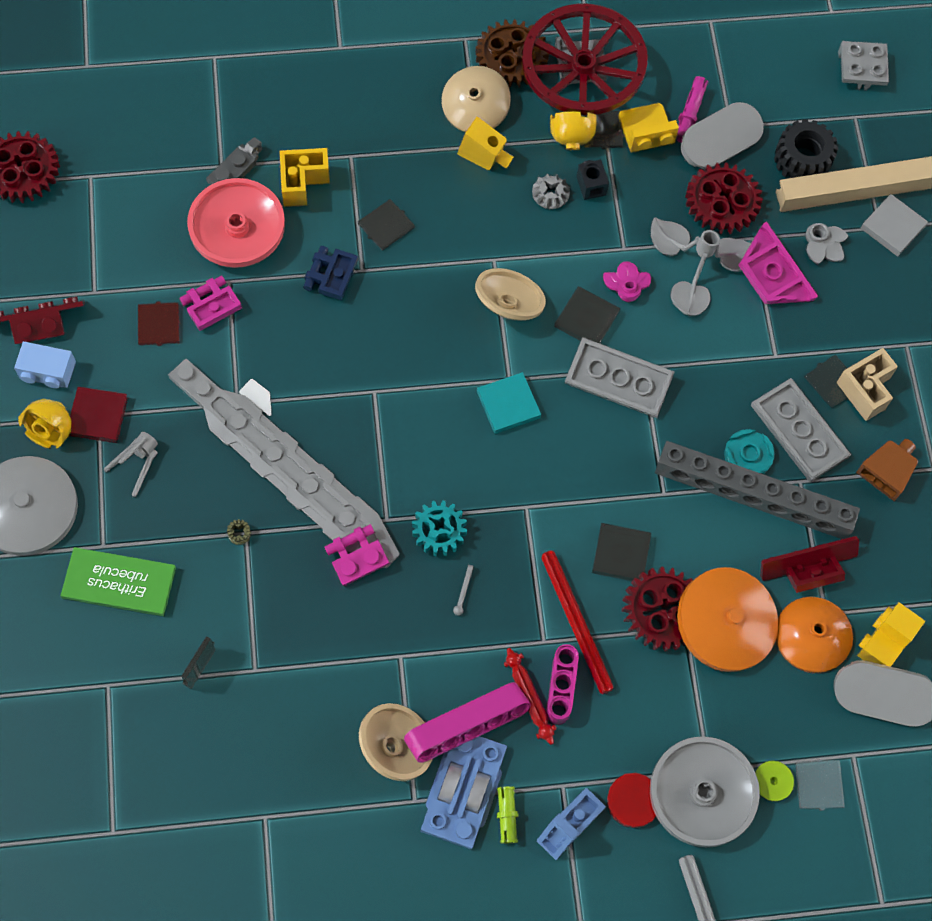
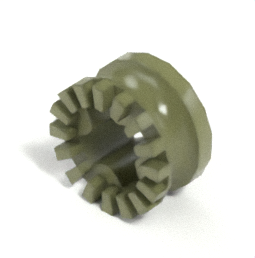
M238 519L233 520L228 525L227 534L232 543L242 545L249 541L251 531L247 522ZM243 527L245 535L243 537L240 535L235 537L234 529L240 530Z

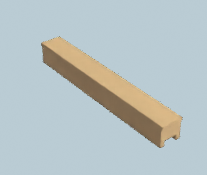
M932 157L782 179L779 182L781 188L776 190L780 212L932 189Z

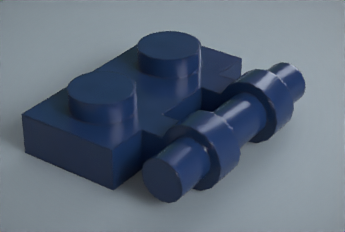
M320 246L318 252L312 258L313 264L311 269L306 272L304 277L306 281L303 288L307 291H312L314 284H320L319 294L342 301L357 265L358 256L336 248L333 255L329 256L327 255L329 249L325 246ZM322 266H328L325 274L319 273Z

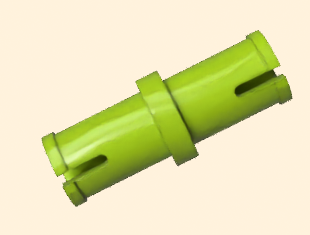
M512 786L497 788L499 801L497 819H500L501 844L518 843L516 818L519 816L518 811H515V787Z

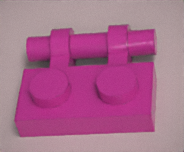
M222 275L215 279L210 278L206 280V284L195 290L191 288L186 291L187 294L179 298L183 306L191 302L194 304L186 309L199 331L242 309L240 301L230 286L220 290L219 287L226 284ZM210 292L212 293V295L208 296L207 298L203 300L200 299L204 295Z
M371 524L363 528L361 526L353 529V533L343 538L339 536L333 539V543L324 546L328 555L338 551L341 557L333 561L332 564L343 586L390 564L380 541L376 540L369 544L366 538L375 533ZM359 541L362 548L348 554L345 547Z

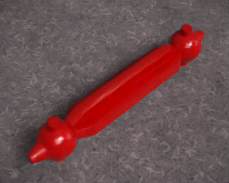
M508 648L504 666L512 668V676L515 683H517L531 703L528 712L533 723L539 727L538 734H536L537 738H542L552 745L554 744V731L557 728L555 725L551 726L548 724V715L527 669L521 665L522 658H524L523 654L515 653L511 648Z

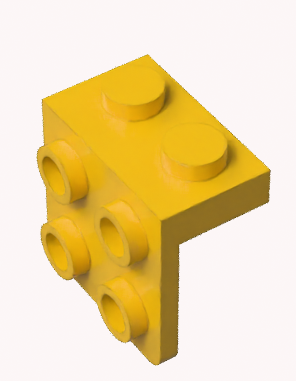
M656 103L619 112L618 118L630 152L675 143L679 127L676 120L668 122L662 104Z

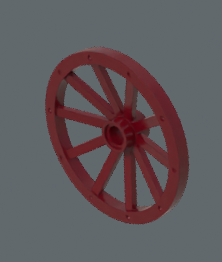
M595 4L562 6L541 17L530 29L524 42L522 55L524 75L529 86L537 96L558 110L581 112V115H587V113L595 115L606 113L628 102L643 83L648 61L646 45L638 29L620 13ZM583 17L581 50H578L561 23L562 20ZM590 17L612 24L592 51L588 50ZM554 25L571 55L538 38L547 28ZM618 29L632 43L628 47L596 58ZM535 46L568 64L533 65V48ZM636 53L637 56L636 72L600 66ZM571 72L551 89L547 88L537 75L541 73ZM597 74L630 79L631 82L621 92L616 94ZM575 79L580 81L579 101L569 100L557 95ZM591 80L608 98L601 101L586 102L587 81Z

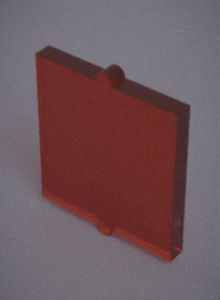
M157 301L156 304H138L139 345L157 344V346H161V344L179 343L178 302L160 303Z

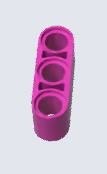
M564 644L556 650L552 664L546 713L548 720L555 725H561L568 720L573 706L579 655L577 649L569 644ZM562 654L569 655L572 658V663H562L559 656ZM561 679L567 681L569 688L566 690L559 689L556 686V681ZM561 705L565 708L566 713L558 716L553 713L552 707Z

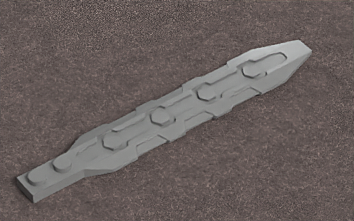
M188 359L183 360L168 374L170 380L204 409L209 430L224 444L230 445L251 464L250 467L262 478H267L277 487L295 508L302 510L323 529V533L332 541L339 536L343 538L353 533V529L361 526L363 528L371 524L375 533L366 537L369 544L379 540L390 564L400 555L378 513L359 496L355 497L334 478L332 472L323 464H318L298 446L296 440L287 432H282L262 414L263 411L245 395L220 389ZM358 541L345 548L348 553H352L362 547Z

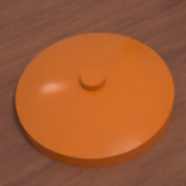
M730 567L711 569L692 580L684 590L679 601L677 617L681 637L689 651L706 666L724 672L745 670L761 662L773 648L778 632L777 610L771 595L764 585L749 573Z

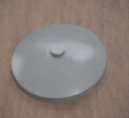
M23 456L2 462L0 464V551L11 555L28 556L52 548L67 535L77 515L78 499L71 479L60 466L40 457Z
M693 737L676 743L659 759L651 776L650 799L659 822L675 838L693 846L716 847L734 840L751 824L759 805V784L752 765L737 748L717 738Z

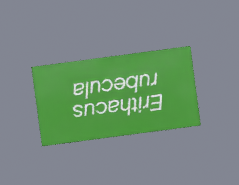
M74 547L60 596L62 599L164 617L176 566Z

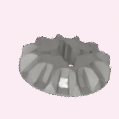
M547 173L545 177H539L536 183L533 184L532 195L540 206L547 209H556L568 201L570 187L566 184L565 179H560L558 175L549 176ZM547 187L550 189L555 187V194L552 192L547 193Z

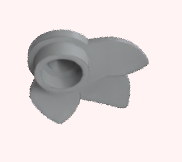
M815 223L808 227L805 234L809 242L806 251L814 263L820 264L824 258L832 262L844 259V252L840 245L841 242L848 238L844 230L836 226L826 227L822 223Z

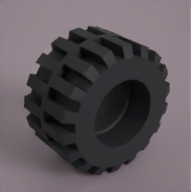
M803 119L802 123L795 121L792 125L789 124L785 131L782 132L774 153V161L777 163L778 171L782 170V175L790 178L828 173L838 151L837 139L832 137L833 132L831 129L827 130L826 125L823 123L819 125L817 124L818 121L815 120L808 122V119ZM796 148L809 149L815 156L803 155Z

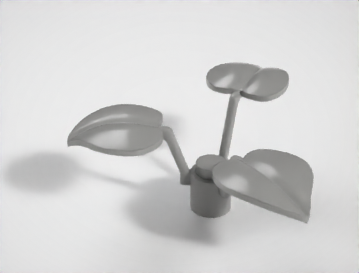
M654 218L651 224L652 242L656 249L665 255L675 256L679 253L680 249L687 251L696 245V251L702 258L692 284L686 281L676 283L671 290V300L685 315L697 316L703 313L710 303V293L706 287L696 286L706 258L711 257L715 253V257H720V263L724 268L736 272L742 271L738 265L751 243L733 238L720 239L719 235L712 230L704 231L701 237L697 236L694 241L689 243V232L682 225Z

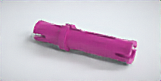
M698 76L694 78L684 111L679 115V129L676 137L678 142L682 143L685 131L697 122V112L708 85V80H705L703 77Z

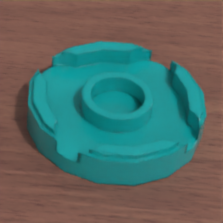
M752 429L740 430L733 434L726 443L724 450L726 462L761 474H765L768 471L775 456L774 447L769 438L763 433L760 434Z

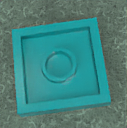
M523 372L477 388V394L494 434L541 418L540 410Z

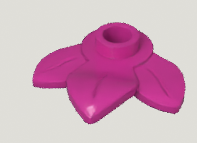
M625 261L618 266L617 272H605L603 274V281L609 289L617 291L623 301L632 302L640 296L641 290L649 287L651 275L647 272L639 273L635 264Z

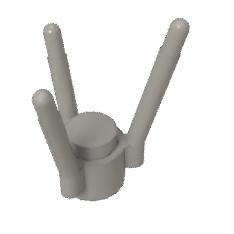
M141 432L137 439L135 438L123 452L104 468V472H108L118 463L123 464L132 454L140 458L147 456V460L132 492V496L136 497L152 460L158 454L154 449L158 445L157 441L148 433Z

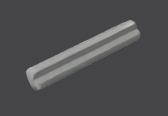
M687 855L681 857L679 864L698 920L716 921L694 856Z

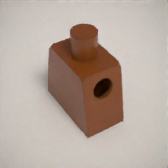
M903 439L899 445L889 440L867 458L856 473L895 502L905 489L918 464V460L911 455L916 446L909 439Z

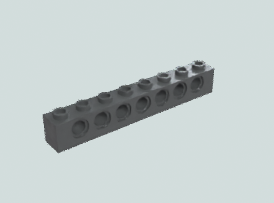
M666 441L655 470V474L840 539L848 538L854 531L860 508L669 441Z

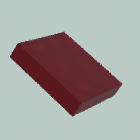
M77 387L70 414L71 432L68 436L117 443L128 401L127 394Z

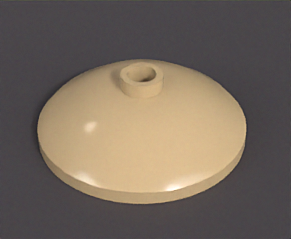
M471 66L458 71L448 80L442 93V108L446 118L455 128L463 132L468 130L476 117H479L494 129L505 119L511 104L510 90L505 79L495 70L483 66ZM477 91L478 95L473 97L471 93Z
M502 268L488 269L478 276L475 284V290L481 302L493 313L507 319L523 321L536 318L542 313L546 304L544 293L540 287L528 277L512 270Z
M388 703L373 708L363 718L359 729V743L367 762L378 773L392 780L408 781L419 777L428 769L432 759L423 763L417 762L405 743L404 737L410 730L425 722L414 711L399 704Z

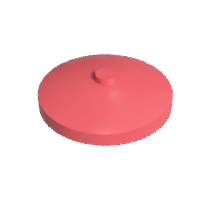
M232 178L208 186L195 198L188 213L187 224L194 247L207 260L225 267H245L264 260L278 247L284 234L285 219L282 205L270 189L253 180Z

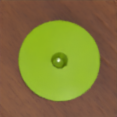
M767 761L757 768L755 774L759 784V794L763 798L770 801H781L791 794L794 787V778L786 765L778 761Z

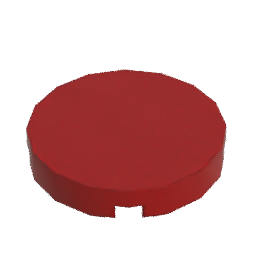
M628 773L617 778L609 788L607 796L608 810L613 819L622 826L632 828L644 827L656 817L650 799V778L639 773Z

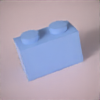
M23 342L14 369L19 378L24 382H40L51 388H59V386L68 388L76 361L71 351Z

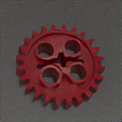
M17 131L16 137H12L10 133H7L6 140L0 137V196L3 201L8 196L11 203H14L16 198H20L21 203H24L25 197H29L31 201H34V194L43 197L41 190L50 191L48 183L56 184L54 176H59L57 169L60 168L59 158L53 145L48 144L46 138L41 140L39 134L31 137L29 131L26 132L25 136H21L20 131Z
M718 162L715 164L714 169L707 165L705 171L699 169L697 175H693L691 182L688 183L685 198H687L686 206L690 207L689 215L696 214L694 221L702 220V228L710 225V230L712 231L715 228H719L720 234L723 233L724 229H727L729 234H732L734 228L741 232L743 225L748 228L751 221L754 222L757 214L760 212L763 199L760 198L762 190L757 189L759 183L751 182L752 174L744 175L745 168L740 172L737 171L736 164L732 169L729 168L727 162L723 168L720 167Z
M661 567L657 573L654 568H651L648 571V575L643 571L639 575V579L634 578L631 581L633 586H628L625 590L629 595L625 596L622 601L628 605L624 606L621 610L622 612L629 613V615L624 619V622L632 623L628 631L636 630L638 632L635 637L636 640L641 637L645 638L644 646L653 642V649L657 650L662 644L664 651H668L671 645L674 650L680 648V643L686 646L679 631L678 620L675 617V613H678V606L672 607L667 612L666 610H660L648 616L643 615V612L655 611L660 606L666 608L679 603L684 590L693 580L690 578L684 581V572L675 576L674 568H671L668 573L665 572L664 567ZM668 588L675 591L676 598H671L668 595ZM643 595L650 596L653 605L646 604L643 600ZM652 619L659 621L661 630L655 629L652 626Z

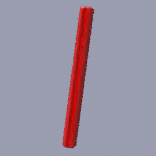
M553 550L542 554L541 559L598 690L601 694L608 693L613 690L614 686L558 558Z

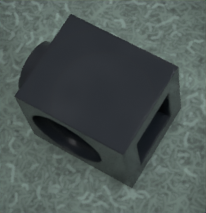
M587 160L582 164H578L576 177L584 200L606 196L609 182L602 161Z

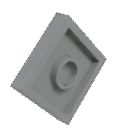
M890 194L862 224L861 229L896 256H899L925 228L928 221Z

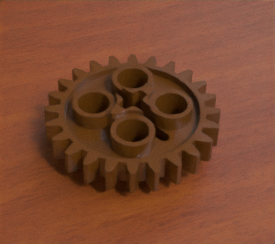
M514 19L512 24L504 20V25L502 26L496 22L495 29L488 26L487 32L482 31L481 38L477 40L476 62L479 63V66L488 67L498 72L508 82L509 88H511L513 82H516L518 87L521 86V81L529 85L523 71L522 55L525 39L533 25L527 28L525 27V21L517 25V21ZM539 37V38H538V39H540V40L546 42V37ZM534 46L532 52L533 65H547L549 53Z

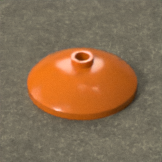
M804 597L791 602L779 615L776 644L783 657L794 667L809 673H824L835 669L847 658L853 644V631L849 619L837 605L819 597ZM814 627H820L822 629V633L819 634L815 632Z

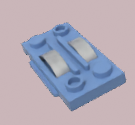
M479 736L445 752L426 802L428 810L420 832L472 850L479 827L485 825L502 776L500 766L507 746Z

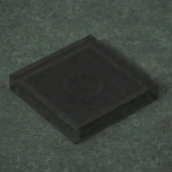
M578 286L555 322L554 327L580 341L583 337L600 344L621 308Z
M601 523L592 573L632 581L634 578L639 579V575L643 571L645 572L651 533Z

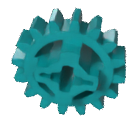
M444 500L441 502V506H437L436 502L432 501L431 508L424 504L422 506L423 513H415L417 520L412 521V527L415 528L412 531V536L415 538L419 537L416 540V545L421 546L424 544L425 553L432 549L434 556H437L438 551H442L443 555L447 556V549L456 552V543L463 545L464 539L461 536L467 535V529L463 528L467 525V520L461 519L463 515L462 510L454 511L455 504L450 505L448 508ZM451 520H453L456 524V531L454 530V527L450 525ZM422 526H425V529L429 531L428 537L424 535ZM440 526H443V527H444V529L440 528L438 531L435 530V527H436V528H439Z

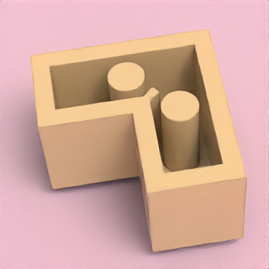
M881 348L847 368L841 374L837 384L865 421L884 411L892 401L893 397L882 383L892 377L898 366L885 349Z

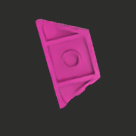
M767 222L763 223L738 266L764 304L814 301L818 295Z

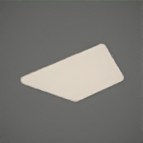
M250 379L239 393L245 395L258 408L271 416L270 392L253 379Z

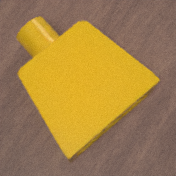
M479 117L475 118L464 134L457 153L459 156L486 170H491L495 162L507 169L514 156L503 150L507 139Z

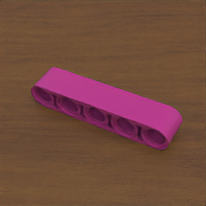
M512 682L413 728L405 735L404 741L417 762L423 763L522 716L530 709L531 703L517 683Z

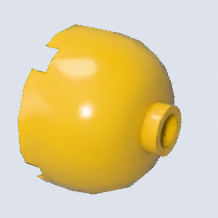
M581 112L555 113V117L553 115L550 116L551 133L559 144L566 145L567 150H579L580 145L587 144L595 135L597 116L595 114L587 113V117H583Z
M39 399L33 401L18 417L20 427L23 424L27 429L25 435L44 448H50L51 445L59 448L71 432V418L63 404L54 400Z

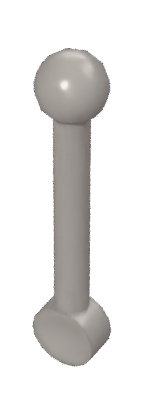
M468 565L458 604L453 609L455 615L463 613L462 605L473 571V565Z

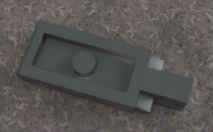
M253 137L246 146L241 144L206 177L207 183L212 185L225 179L243 178L256 166V161L259 158L257 154L262 150V142Z

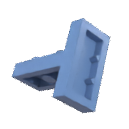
M585 788L561 814H558L537 839V842L557 860L606 806Z

